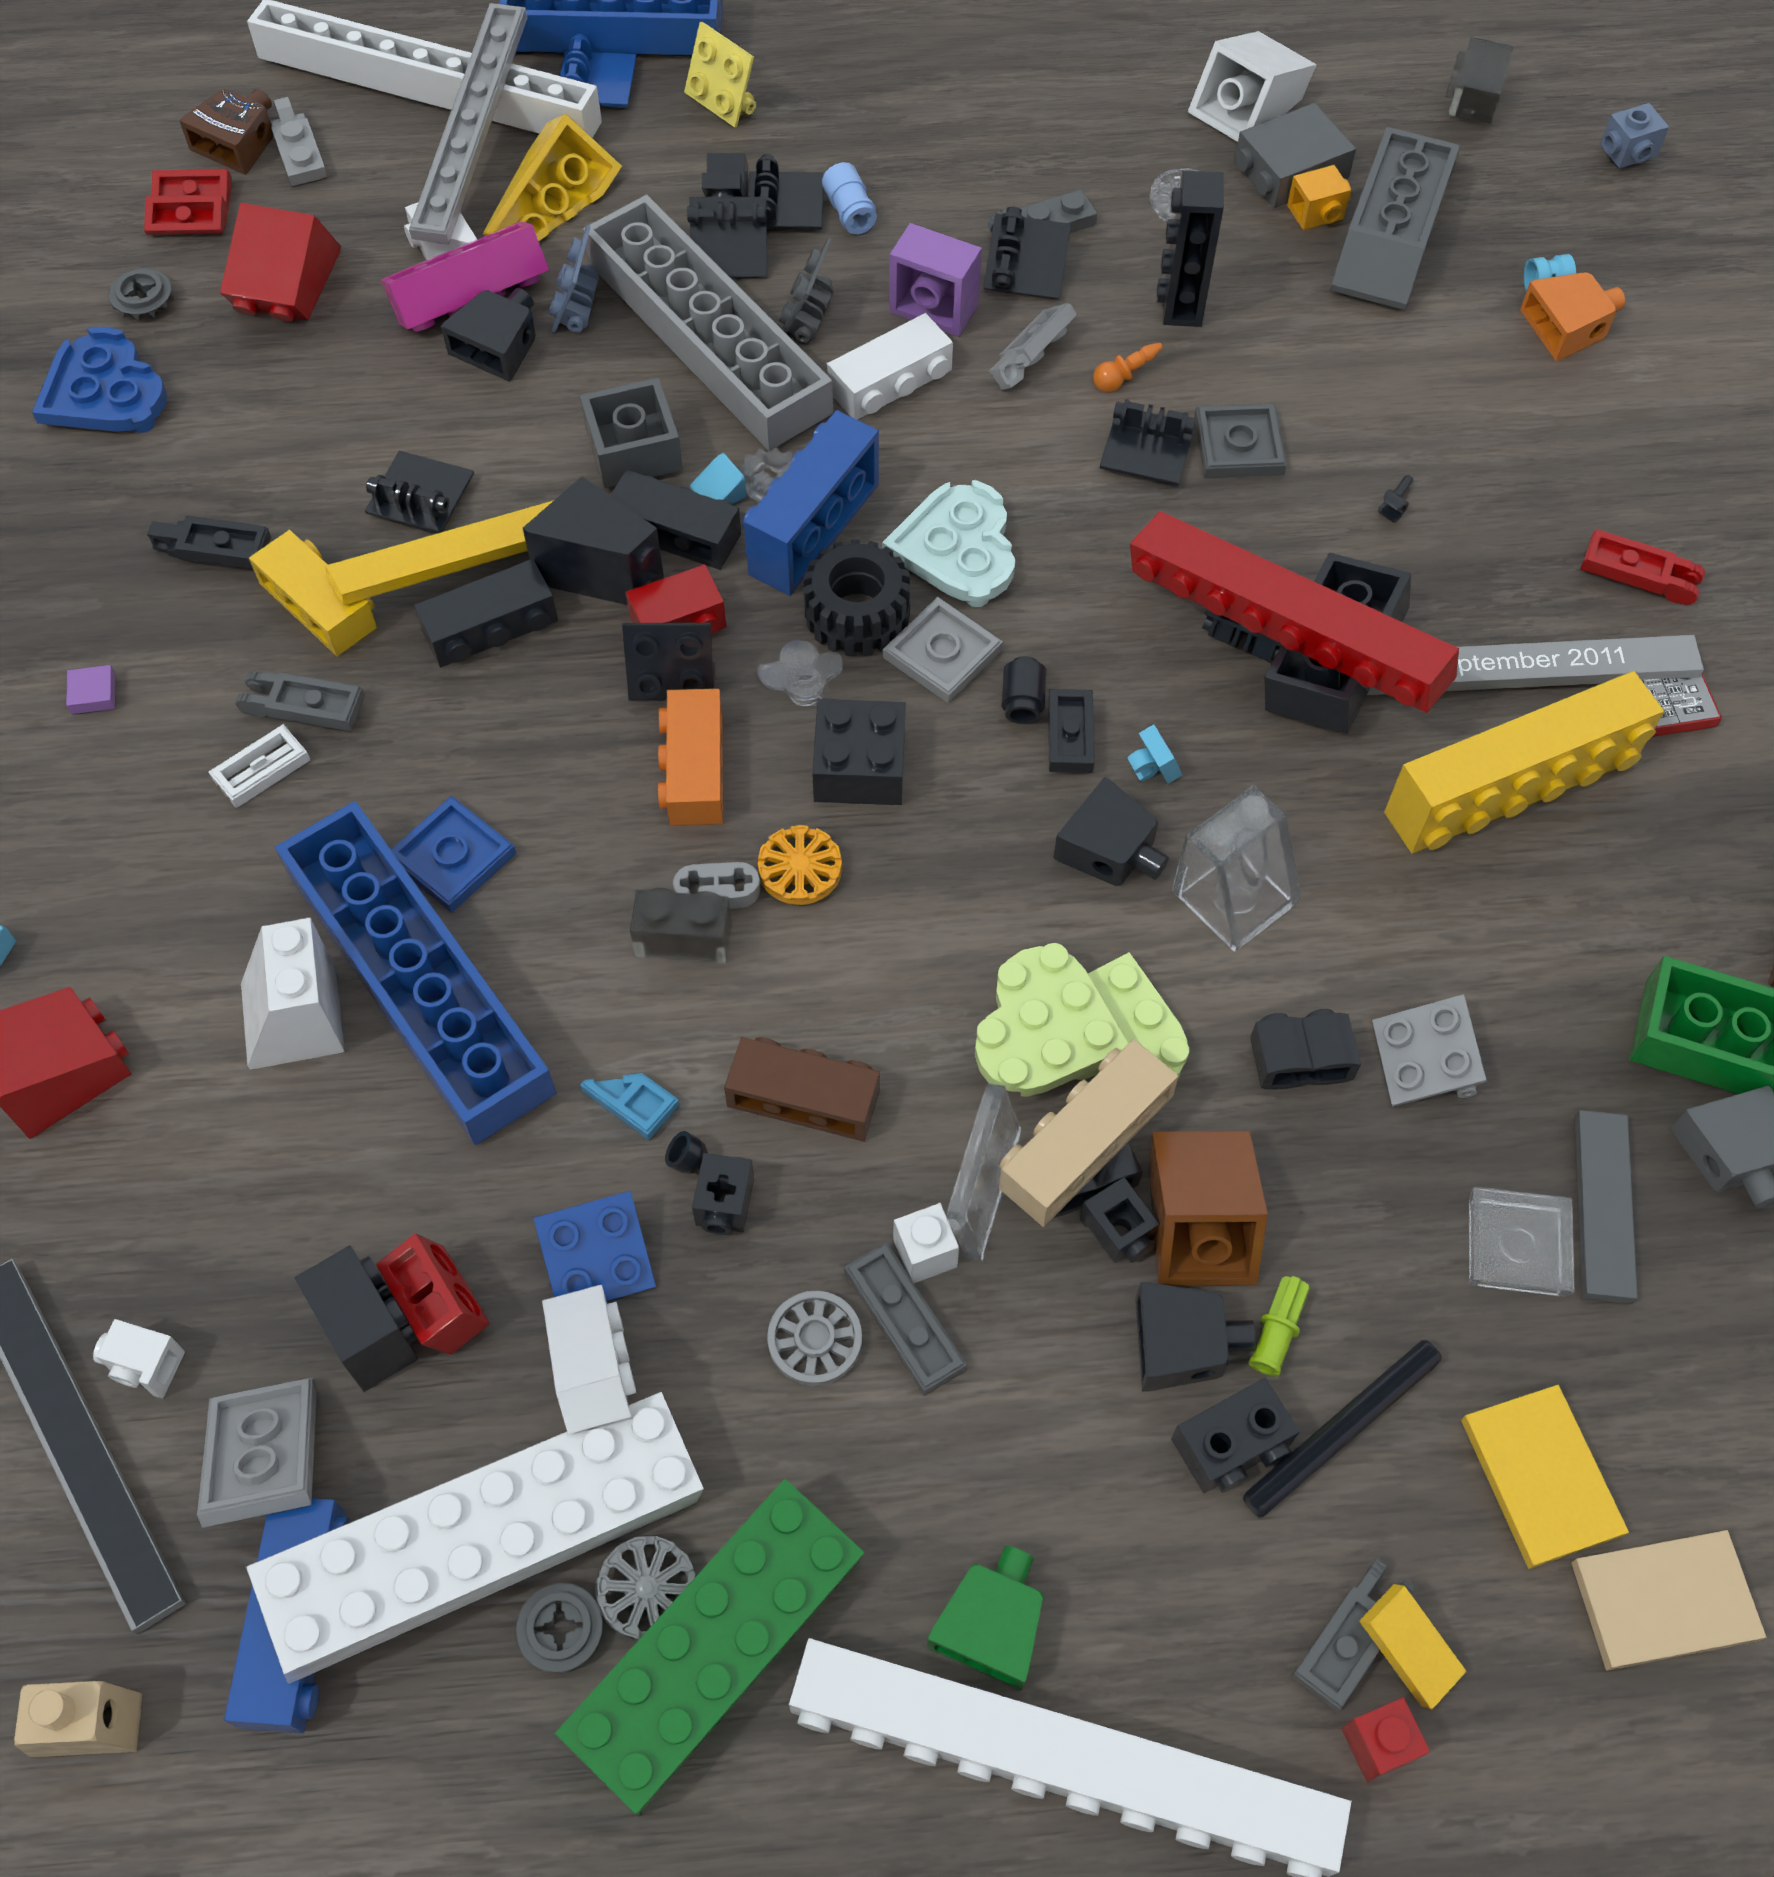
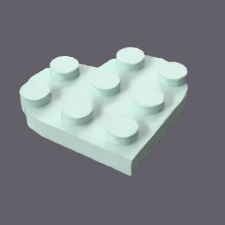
M972 480L971 485H957L954 487H950V482L945 483L933 491L882 542V549L888 547L893 550V558L900 556L905 563L906 569L947 595L966 601L972 607L986 605L989 599L995 598L1007 590L1014 578L1015 558L1011 552L1012 545L1003 536L1007 521V512L1003 506V498L994 488L977 480Z

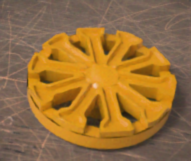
M804 825L791 826V828L786 830L782 828L770 835L769 840L760 848L757 863L758 875L765 890L779 901L793 905H806L817 902L828 896L840 881L842 857L839 846L831 839L830 835L818 828L815 830ZM795 838V848L787 841L788 839ZM804 838L813 839L808 844V846L804 848ZM823 845L828 848L826 850L817 852ZM775 846H778L783 851V853L774 851L772 849ZM768 861L777 863L772 866L765 865V863ZM828 861H834V862H835V864L832 865V866L826 865V864H822V863L828 862ZM817 874L829 877L828 882L821 881ZM782 875L777 882L770 881L771 878ZM790 884L795 885V890L792 893L785 892V889ZM810 884L814 888V892L807 893L804 885Z

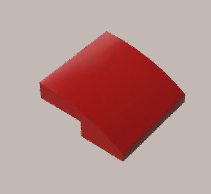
M228 169L152 170L151 196H146L144 232L146 235L223 233L227 222L231 196L232 176Z

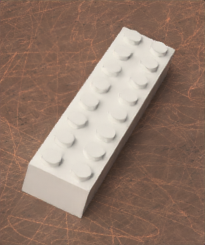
M662 1392L629 1405L631 1414L629 1418L568 1434V1432L562 1433L247 1566L249 1577L287 1683L295 1682L697 1503L704 1488Z

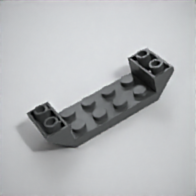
M1386 126L1348 229L1331 284V291L1402 310L1406 309L1432 227L1460 151V145Z

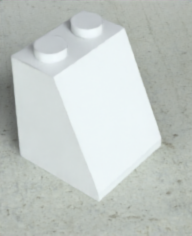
M1259 31L1215 41L1188 113L1238 142L1240 131L1284 115L1300 102L1317 64Z
M311 918L262 926L241 982L247 1065L249 1069H258L345 1052L337 972Z

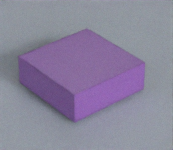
M111 665L67 670L66 706L71 714L115 709L116 673Z

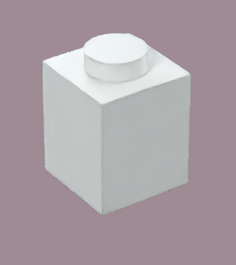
M941 1203L894 1220L893 1241L905 1271L913 1283L957 1268L959 1246Z

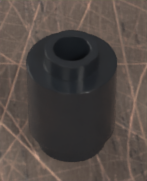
M1017 657L1004 666L1001 706L1005 711L1006 718L1014 723H1034L1039 720L1040 713L1045 709L1047 669L1033 657Z

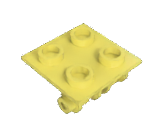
M700 22L684 93L733 127H737L740 115H750L756 108V101H754L753 95L746 92L754 56L704 22Z

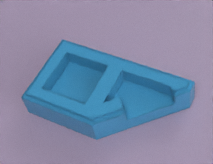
M643 1073L623 1075L621 1079L596 1082L594 1079H587L580 1085L584 1094L648 1141L652 1139L680 1107L679 1099Z

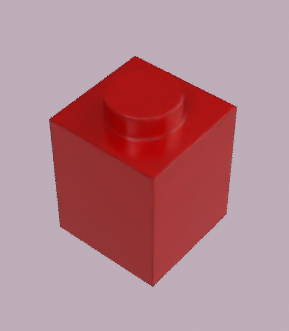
M1404 1697L1357 1717L1341 1728L1366 1782L1401 1768L1430 1753Z

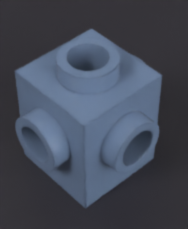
M1650 103L1611 114L1600 145L1618 168L1642 163L1658 156L1669 126Z

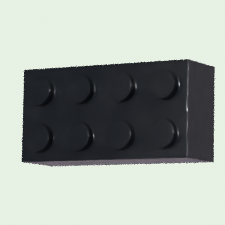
M1329 553L1314 581L1403 622L1409 610L1411 573ZM1281 645L1264 677L1265 711L1348 734L1371 687L1363 686L1356 679L1335 669L1326 668L1318 661L1298 651L1288 650Z

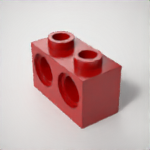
M414 1233L376 1264L421 1345L452 1355L490 1325L486 1315L443 1245Z

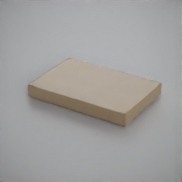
M1728 1530L1577 1558L1571 1562L1606 1671L1757 1642L1767 1638Z

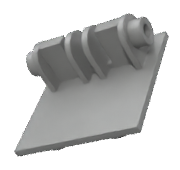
M1464 994L1372 1020L1393 1107L1450 1091H1457L1459 1098H1469L1477 1094L1476 1087L1480 1083L1487 1082Z

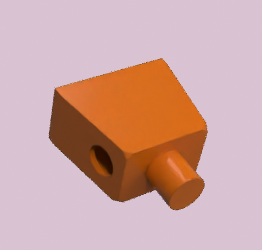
M1584 272L1530 281L1520 311L1555 361H1559L1604 339L1608 334L1616 312L1622 310L1625 306V296L1619 287L1603 290L1592 274Z

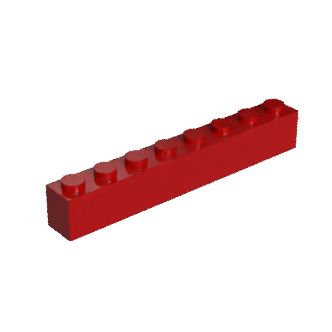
M1159 511L1130 543L1132 572L1141 579L1148 582L1152 581L1172 591L1180 598H1187L1200 604L1215 615H1223L1243 625L1253 633H1260L1281 643L1286 649L1298 651L1318 661L1326 668L1344 673L1356 679L1363 686L1373 687L1392 696L1403 705L1412 706L1428 713L1457 677L1459 648L1162 511Z

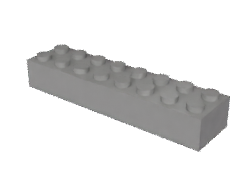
M647 194L590 224L591 227L586 243L588 264L596 268L597 273L768 451L833 414L832 379Z

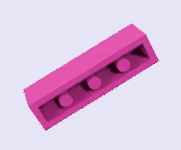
M520 221L380 280L399 325L406 329L412 328L414 332H418L435 324L434 318L446 313L451 317L482 291L489 290L504 296L506 294L504 289L517 283L519 287H525L540 280L539 274L548 271L549 268L532 224Z

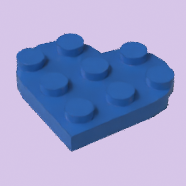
M91 327L87 329L89 335L80 337L71 344L66 339L56 352L33 408L32 414L37 424L107 431L134 430L139 433L151 430L155 425V418L160 415L166 405V388L161 377L153 372L151 366L140 362L134 344L126 339L124 333L121 330L110 327Z

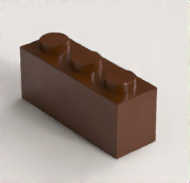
M741 1037L724 1086L727 1107L865 1142L880 1092V1071L873 1070L871 1066L861 1061L849 1060L844 1063L828 1059L823 1053L813 1049L797 1051L781 1047L779 1043L769 1038L758 1037L753 1040Z

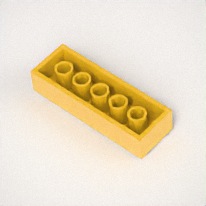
M1629 672L1403 764L1384 813L1411 854L1427 847L1429 850H1435L1445 845L1453 836L1465 831L1468 834L1476 833L1486 827L1490 821L1501 816L1506 818L1514 817L1524 811L1528 805L1537 801L1550 802L1562 795L1566 789L1580 784L1582 787L1596 782L1604 773L1616 768L1618 771H1624L1632 767L1641 759L1642 755L1640 753L1647 741L1656 733L1655 727L1662 717L1664 710L1636 672Z

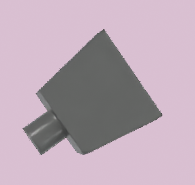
M1770 1085L1686 1109L1670 1129L1713 1190L1721 1193L1744 1186L1756 1209L1774 1204V1093Z

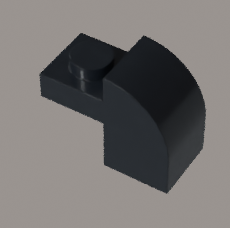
M707 153V173H702V190L705 197H748L749 165L745 153Z

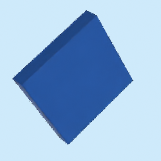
M450 796L391 849L411 879L451 913L517 854L512 843L453 796Z

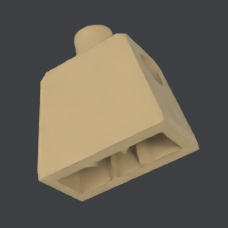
M102 1681L24 1685L20 1692L14 1738L15 1746L29 1757L137 1752L143 1694ZM107 1707H111V1722L106 1727L103 1721V1711Z

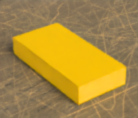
M1393 1584L1359 1620L1421 1707L1433 1709L1467 1672L1403 1585Z

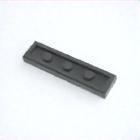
M1579 1110L1575 1115L1582 1299L1633 1304L1637 1300L1628 1115Z

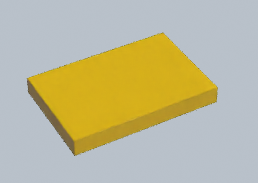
M1559 1385L1465 1415L1461 1419L1528 1569L1624 1537L1629 1533Z

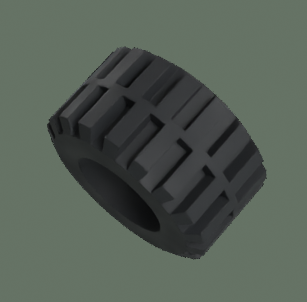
M851 540V544L844 545L842 541L833 544L832 550L824 548L818 553V559L810 561L808 572H805L803 579L804 608L807 627L810 633L815 632V640L820 644L827 642L828 650L835 653L839 649L845 650V655L854 656L855 652H863V656L873 655V649L878 648L882 652L889 644V641H892L908 626L910 616L909 571L904 569L905 563L900 556L893 558V550L888 547L879 549L878 543L869 541L868 544H860V540ZM851 594H864L872 597V599L863 602H850L842 599V597Z

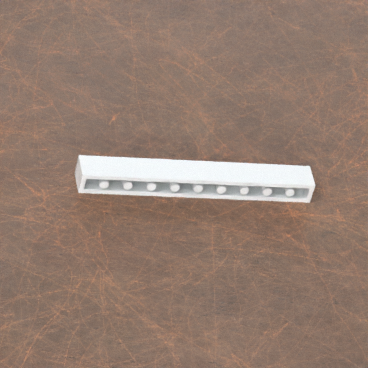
M262 0L247 21L257 56L260 59L452 110L472 54L273 0ZM511 64L492 121L540 134L547 122L566 113L593 138L602 123L597 86Z
M808 1638L789 1703L791 1713L799 1715L797 1724L821 1733H829L831 1725L852 1731L850 1740L860 1745L882 1750L884 1741L905 1748L904 1757L910 1760L936 1766L937 1758L959 1764L957 1773L982 1782H990L991 1774L1013 1781L1011 1787L1013 1791L1026 1796L1044 1799L1045 1791L1067 1797L1066 1806L1082 1813L1098 1816L1100 1807L1121 1813L1120 1823L1141 1831L1154 1832L1155 1824L1176 1830L1175 1839L1193 1847L1209 1849L1210 1841L1232 1847L1231 1857L1249 1864L1265 1866L1266 1858L1288 1864L1287 1874L1292 1877H1322V1875L1330 1877L1340 1871L1351 1807L1350 1800Z

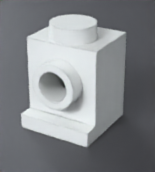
M114 1319L108 1333H104L97 1341L93 1360L96 1363L105 1365L110 1370L108 1374L110 1379L133 1388H137L140 1383L153 1396L163 1399L185 1351L171 1336Z

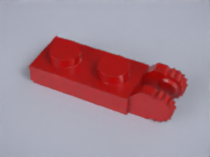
M1599 529L1593 531L1580 567L1581 570L1656 594H1664L1668 601L1679 602L1680 605L1695 604L1700 593L1699 587L1696 586L1703 582L1706 572L1701 565L1677 557L1676 553Z

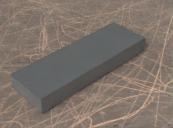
M887 1242L844 1266L846 1276L923 1396L967 1370L966 1362Z

